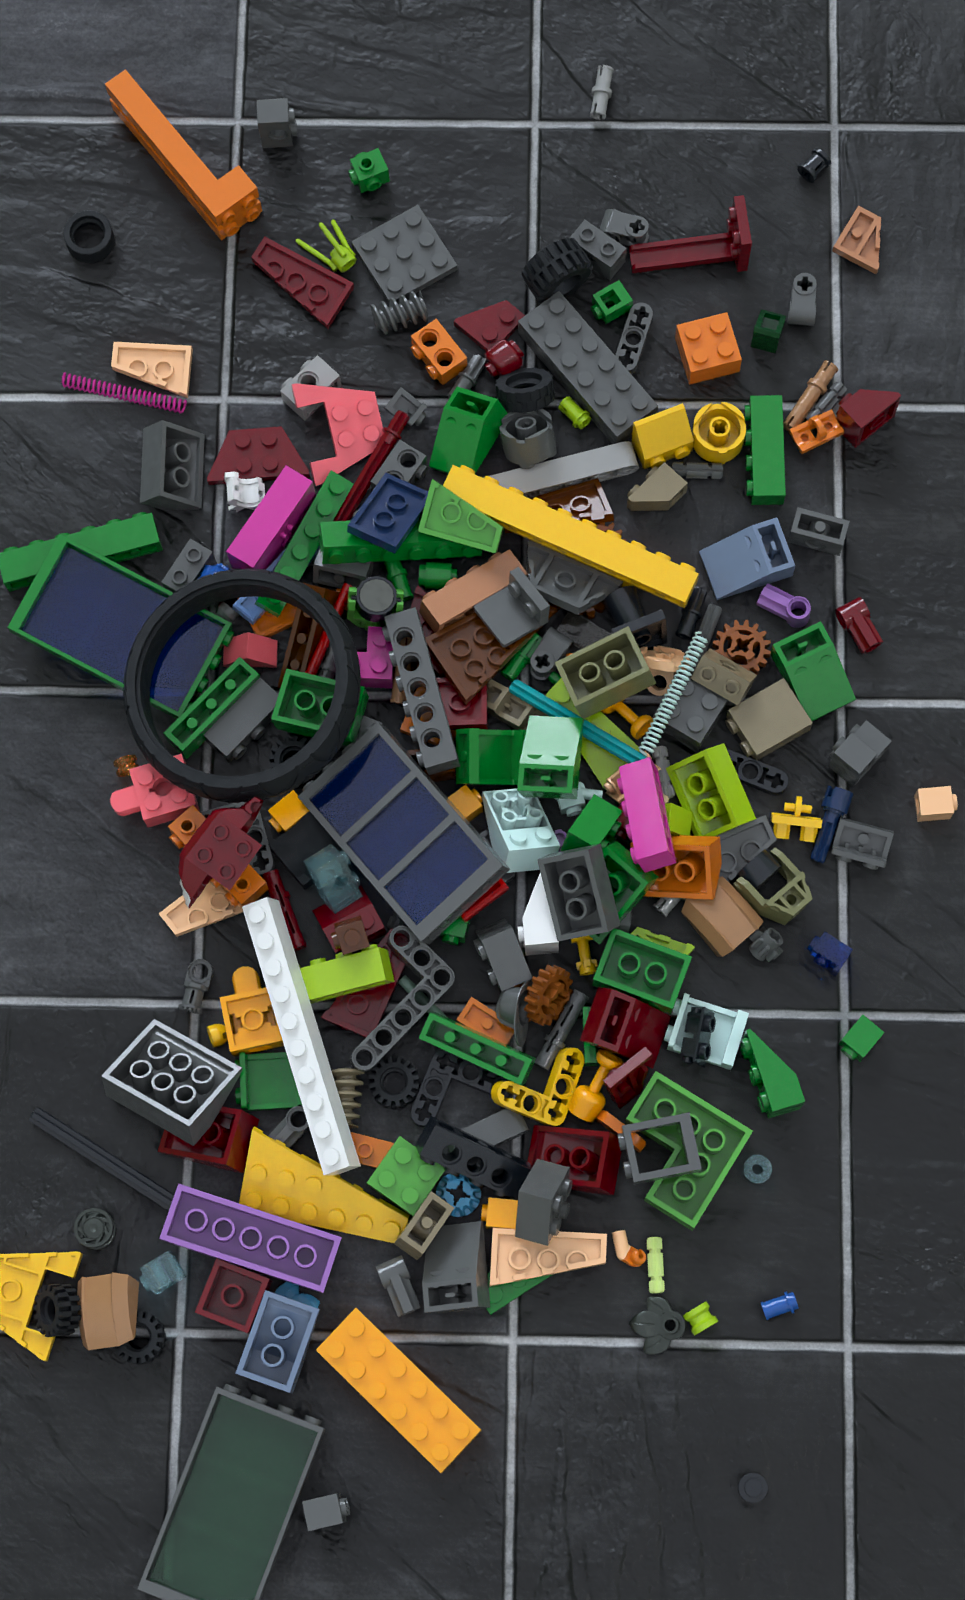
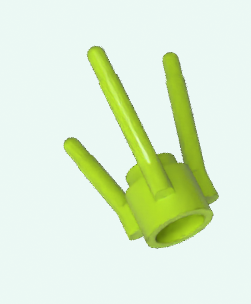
M331 220V224L342 245H339L322 222L319 223V227L334 246L330 253L331 260L307 243L296 239L298 245L327 264L333 272L338 269L342 273L346 272L357 261L356 254L350 248L335 220Z

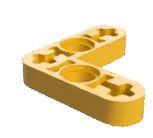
M566 1047L558 1052L543 1094L512 1081L501 1080L496 1082L491 1089L492 1100L501 1107L542 1124L551 1126L562 1124L567 1116L573 1093L584 1066L585 1059L583 1053L578 1048ZM567 1056H571L574 1060L573 1065L569 1064V1061L566 1060ZM565 1070L567 1073H570V1076L561 1074V1071ZM559 1079L565 1080L567 1085L563 1094H559L556 1090V1083ZM502 1089L517 1095L516 1098H504V1095L501 1094ZM528 1095L534 1099V1107L530 1111L525 1110L523 1105L524 1099ZM552 1097L556 1099H561V1103L552 1100ZM549 1108L556 1112L555 1117H551L548 1113Z

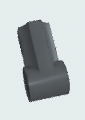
M296 1106L291 1108L286 1117L268 1137L286 1144V1147L291 1149L304 1133L310 1130L307 1121L304 1126L299 1128L295 1127L293 1123L294 1116L297 1113H305L303 1107Z
M402 1255L375 1266L384 1289H387L398 1317L421 1308L415 1290H413L411 1285V1276Z

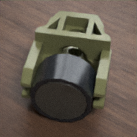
M777 848L772 849L770 852L764 849L739 871L736 875L737 880L733 884L734 888L757 914L784 926L813 899L809 886L805 883V873L803 871L800 872L786 855ZM779 872L786 879L787 884L770 899H764L757 890Z

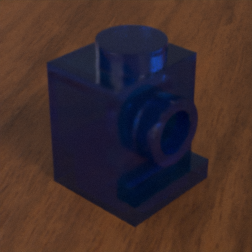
M824 932L821 938L815 935L807 948L811 952L810 955L815 957L813 961L825 969H828V967L833 969L831 975L836 977L853 951L852 948L827 932Z

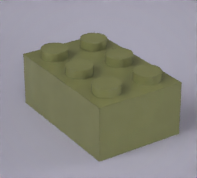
M629 626L554 662L575 708L581 718L584 719L657 684Z

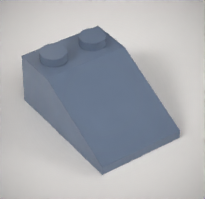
M265 1290L235 1374L293 1394L320 1309Z

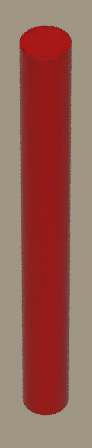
M347 583L343 584L334 605V609L339 613L340 617L347 604L349 587H353ZM324 630L305 673L316 675L330 644Z

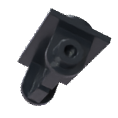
M691 1007V1012L687 1013L684 1032L692 1033L694 1036L693 1038L683 1037L680 1053L682 1063L693 1064L694 1062L705 1068L706 1060L709 1059L711 1054L709 1042L711 1033L714 1032L716 1026L715 1013L706 1007H702V1009Z

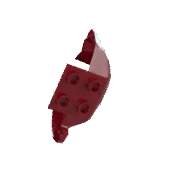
M255 796L239 808L213 810L180 853L178 868L181 878L180 885L188 909L194 904L212 878L228 890H231L262 845L247 835V832L261 809L262 799Z

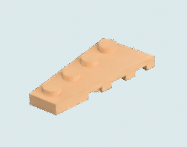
M493 1228L490 1287L606 1263L607 1234L559 1231L557 1236L553 1235L548 1246L515 1237L516 1229Z

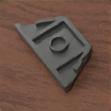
M531 540L528 542L526 549L528 579L542 597L554 605L578 615L605 600L611 592L622 587L623 581L536 542Z

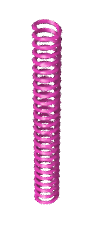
M66 372L62 376L61 383L64 388L68 386L69 389L73 387L74 390L93 392L94 395L98 393L99 396L102 394L104 397L108 395L109 398L113 396L114 399L133 401L134 404L137 402L139 405L143 403L144 406L148 404L149 407L154 406V408L168 409L170 412L173 410L175 413L178 411L179 414L184 412L187 404L185 399L183 408L180 411L182 403L180 398L178 407L175 410L177 401L175 397L173 399V406L170 409L172 397L169 396L168 404L165 408L167 396L164 395L163 403L160 407L162 395L159 394L158 402L155 406L157 396L155 392L150 405L151 391L148 393L147 402L145 403L146 390L143 392L142 401L140 402L141 389H139L137 400L135 401L136 388L133 389L130 400L131 387L128 388L125 399L127 387H123L120 398L121 384L118 386L117 395L115 396L116 383L113 385L112 394L110 395L111 382L108 383L107 393L105 394L106 381L103 382L100 393L101 380L98 381L95 392L96 379L93 380L90 391L91 378L88 379L85 390L86 377L83 378L82 387L80 388L81 376H78L76 387L74 385L76 374L73 375L71 386L69 385L71 373L68 374L66 385L64 384Z

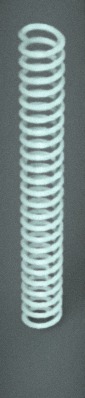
M700 631L695 632V636L692 637L691 646L685 652L684 660L681 661V665L678 666L679 670H676L677 674L671 680L670 689H667V694H664L665 698L662 699L661 708L657 709L658 713H655L656 717L650 723L649 732H646V737H643L644 741L641 742L642 746L639 747V751L647 756V753L641 748L651 753H654V750L646 747L644 744H648L653 748L657 747L646 739L659 743L657 739L650 737L648 734L661 738V735L652 732L650 729H654L661 734L664 733L663 730L654 727L653 724L663 729L666 728L665 725L655 720L668 724L667 720L660 718L658 715L671 719L669 715L662 713L660 710L673 714L671 710L664 708L662 705L673 710L675 709L673 705L666 703L665 700L674 705L678 704L677 701L667 696L680 700L679 696L671 694L669 691L683 695L681 691L673 689L671 686H675L683 691L685 689L681 685H687L686 682L676 677L689 681L688 677L679 674V672L692 676L690 672L681 669V667H684L691 672L694 671L692 667L685 665L683 662L693 667H696V664L692 661L699 662L696 657H701L698 652L702 653L703 649L694 646L692 643L702 648L706 646L701 642L708 643L707 639L697 635L702 633Z

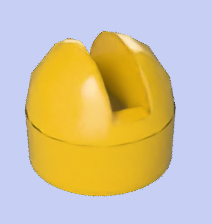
M213 1024L207 1026L208 1036L213 1048L227 1042L228 1039L224 1025Z

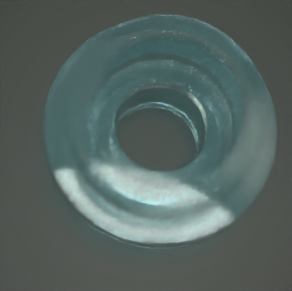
M753 1155L746 1160L743 1171L745 1177L750 1182L759 1184L769 1179L772 1173V1166L766 1157ZM756 1164L760 1165L763 1169V1172L759 1175L752 1171V1167Z

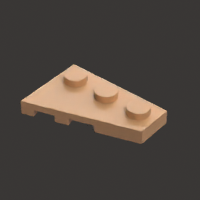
M114 342L111 367L116 372L188 398L193 349L192 346Z
M209 882L189 909L182 895L161 911L159 915L176 937L243 913V910L239 905L234 908L224 897L226 892L221 886L215 888Z

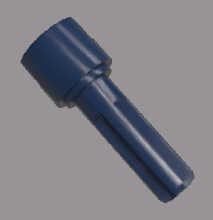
M827 786L821 804L823 811H825L822 818V827L819 830L811 854V860L818 863L825 862L840 817H844L848 813L854 795L852 792L839 787L833 789L831 786Z

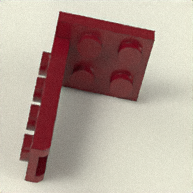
M744 195L734 196L732 207H728L729 219L726 220L728 233L630 245L629 255L632 273L735 260L737 272L747 271L752 240Z

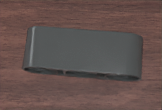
M504 1109L461 1130L498 1147L527 1133L529 1127L523 1115L509 1109ZM454 1145L447 1146L449 1152H452L455 1148Z

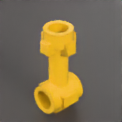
M590 936L571 939V943H577L580 962L576 963V968L581 976L595 974L596 967H598L597 960L591 959L588 941L593 939Z

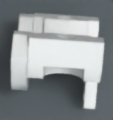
M225 472L224 482L227 486L229 511L236 510L238 512L244 508L255 510L265 496V485L262 478L240 479L238 472Z

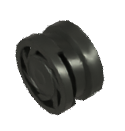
M87 1209L79 1214L75 1221V1237L79 1243L90 1250L105 1249L112 1244L111 1242L116 1237L117 1228L115 1221L102 1209Z

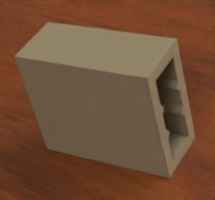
M784 678L729 709L726 716L727 720L725 721L730 732L733 735L737 734L742 741L740 747L743 753L757 761L810 731L813 724Z

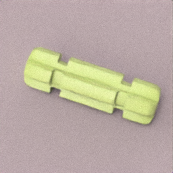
M661 1237L647 1238V1250H649L647 1254L648 1277H651L649 1292L652 1294L663 1293L665 1290L664 1280H662V1277H664L663 1253H661V1249H663Z

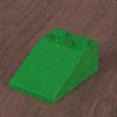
M616 841L605 847L603 855L621 922L658 879V876L653 871L645 873L639 864H634L630 851ZM611 931L589 936L600 945L609 936Z

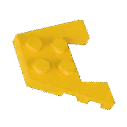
M81 1252L0 1254V1330L4 1331L43 1361H48L55 1337H45V1334L42 1335L40 1331L28 1328L33 1313V1306L36 1304L35 1296L39 1295L37 1291L42 1286L47 1270L75 1278L83 1255Z

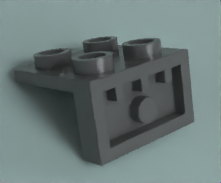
M519 567L510 571L509 584L506 588L474 606L475 613L504 648L548 623L550 605Z

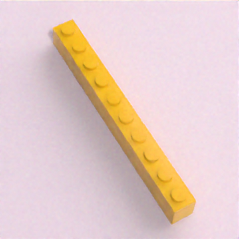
M452 465L443 486L502 525L505 529L682 608L686 607L699 576V573L695 572L696 569L686 563L676 564L670 561L671 558L661 552L651 553L646 550V546L636 541H631V543L621 539L622 536L614 531L607 530L604 532L599 530L597 525L589 520L583 519L581 522L572 518L573 515L567 510L558 508L556 511L547 507L548 503L542 499L534 497L532 500L523 496L524 493L517 488H504L499 485L500 482L489 476L484 478L477 476L475 471L467 466L461 465L459 468Z

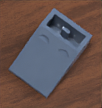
M778 518L749 526L699 551L716 600L792 577L795 569V563Z

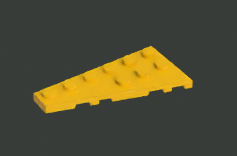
M255 1126L253 1127L239 1204L297 1223L395 1243L409 1222V1214L381 1198H375L363 1191L362 1187L356 1184L353 1185L340 1178L339 1174L323 1175L321 1165L304 1154H298L286 1147V1144L277 1139L274 1140L263 1134L262 1130Z

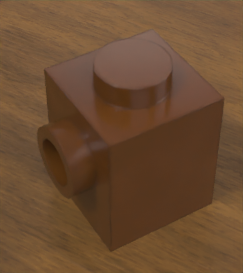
M361 915L334 923L336 932L331 933L335 949L341 948L343 955L370 947Z

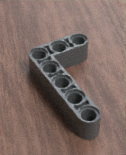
M397 926L388 936L387 944L389 949L421 981L350 1055L352 1068L361 1072L369 1071L454 982L453 970L426 943L421 942L407 926ZM397 933L404 934L408 939V944L403 947L396 945L393 939L394 935ZM419 952L425 954L428 959L427 965H417L414 962V954ZM436 972L446 974L448 979L446 985L436 984L434 981V974ZM421 991L427 994L429 999L427 1005L422 1006L416 1003L414 999L416 992ZM400 1011L407 1013L409 1016L408 1025H399L395 1021V1014ZM380 1031L386 1032L390 1037V1043L386 1046L379 1045L376 1042V1033ZM364 1051L369 1054L371 1061L368 1066H361L357 1063L356 1054L358 1052Z

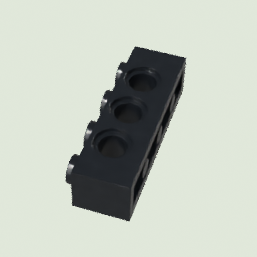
M433 1116L430 1117L415 1144L420 1155L419 1157L424 1162L430 1165L438 1163L444 1166L448 1173L456 1177L462 1174L468 1177L469 1181L477 1187L484 1188V1186L494 1189L493 1192L503 1199L511 1197L518 1200L519 1190L532 1169L528 1161ZM446 1146H455L452 1152L447 1154L442 1153L443 1149ZM480 1157L476 1164H467L470 1158ZM498 1168L504 1169L501 1175L492 1176L494 1170Z

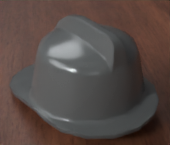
M529 980L521 987H511L501 991L496 1005L497 1018L503 1025L514 1029L515 1041L519 1047L524 1045L528 1031L529 1018H527L529 1012L524 1011L528 1002L524 1001V998L528 993L527 987L533 985Z

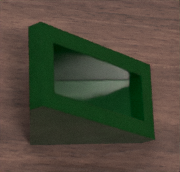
M761 309L754 327L751 347L776 354L786 316Z

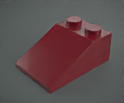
M222 1107L211 1127L194 1146L164 1129L158 1152L223 1170L244 1173L252 1129L254 1126L257 1128L259 1119L243 1110Z
M534 1125L528 1162L531 1167H533L537 1159L570 1167L569 1179L572 1180V1190L614 1195L622 1151H620L618 1137L611 1132Z

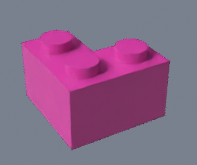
M368 626L367 652H357L361 675L360 686L370 688H392L395 667L392 666L389 651H392L393 648L391 641L386 642L382 627Z

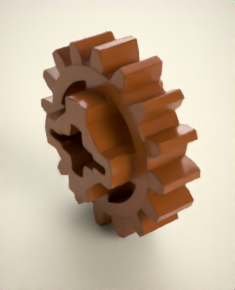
M734 620L733 627L724 624V633L717 631L716 638L718 640H714L712 647L717 649L715 650L717 653L735 663L743 664L740 666L753 671L756 675L759 674V666L766 667L767 661L764 658H770L771 651L767 650L771 644L770 640H763L767 632L762 631L759 633L757 631L759 626L757 623L753 627H749L748 620H745L743 625H739V622ZM728 640L730 648L724 653L723 645ZM737 646L741 649L746 647V652L744 653L743 650L736 651ZM756 646H759V655L755 658L753 650L756 649Z
M546 965L545 970H539L537 978L533 976V985L527 987L528 993L524 998V1001L528 1002L524 1008V1011L529 1012L527 1018L542 1026L544 1024L550 1026L552 1020L557 1022L559 1014L569 1001L570 994L573 993V990L569 988L573 983V980L569 979L570 972L556 965Z

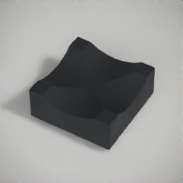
M310 811L288 831L268 844L271 851L304 890L347 856Z

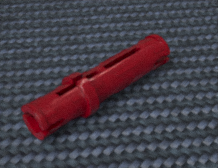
M275 869L264 873L262 878L267 883L270 898L280 902L294 951L305 948L307 944L304 941L290 904V893L285 891L279 870Z

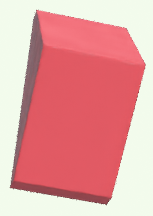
M249 632L234 636L229 646H224L223 667H230L241 657L251 667L277 668L278 640Z

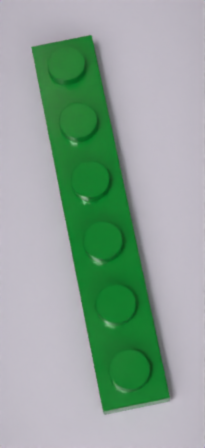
M332 470L329 472L273 572L284 574L298 581L300 580L319 546L320 522H331L334 520L354 483ZM258 597L255 605L278 618L286 602L267 597Z

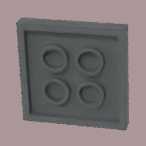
M419 205L412 207L351 241L352 247L388 303L390 298H394L399 303L400 295L408 298L409 292L417 293L419 290H423L458 270V265Z

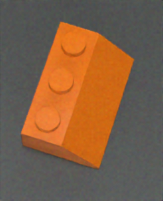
M671 835L676 863L652 870L658 876V879L644 896L713 900L722 865L720 837Z

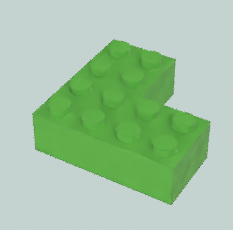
M655 1071L626 1118L625 1123L633 1124L690 1112L702 1168L701 1171L655 1181L644 1201L693 1231L753 1130ZM678 1124L640 1131V1133L673 1152L663 1169L687 1164Z

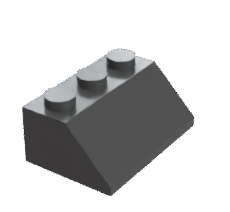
M164 420L143 428L141 504L161 510L202 509L205 434Z

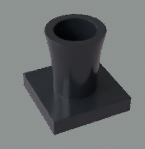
M630 585L618 588L605 598L603 604L618 625V627L611 629L612 634L629 626L639 648L647 646V650H651L654 647L667 643L666 617L662 609L646 615L636 586Z

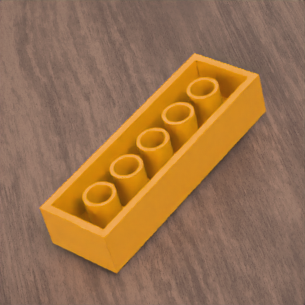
M357 1308L316 1349L440 1473H443L482 1431Z

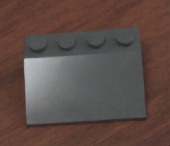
M154 1019L102 1074L101 1078L106 1096L194 1146L213 1124L242 1073V1067Z

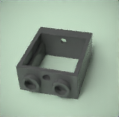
M690 1112L623 1125L621 1128L622 1133L617 1134L620 1151L626 1150L628 1159L627 1162H623L626 1179H632L633 1185L697 1173L702 1169ZM678 1124L687 1164L639 1174L631 1133Z

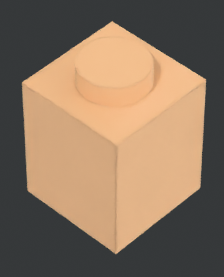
M951 786L917 789L914 795L917 822L951 819L954 810L958 808L957 796L952 794Z

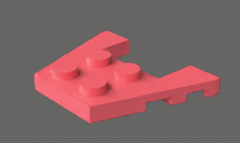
M298 383L291 385L296 408L323 403L336 457L309 463L315 486L324 483L331 470L339 474L373 453L384 433L382 431L383 425L375 392Z

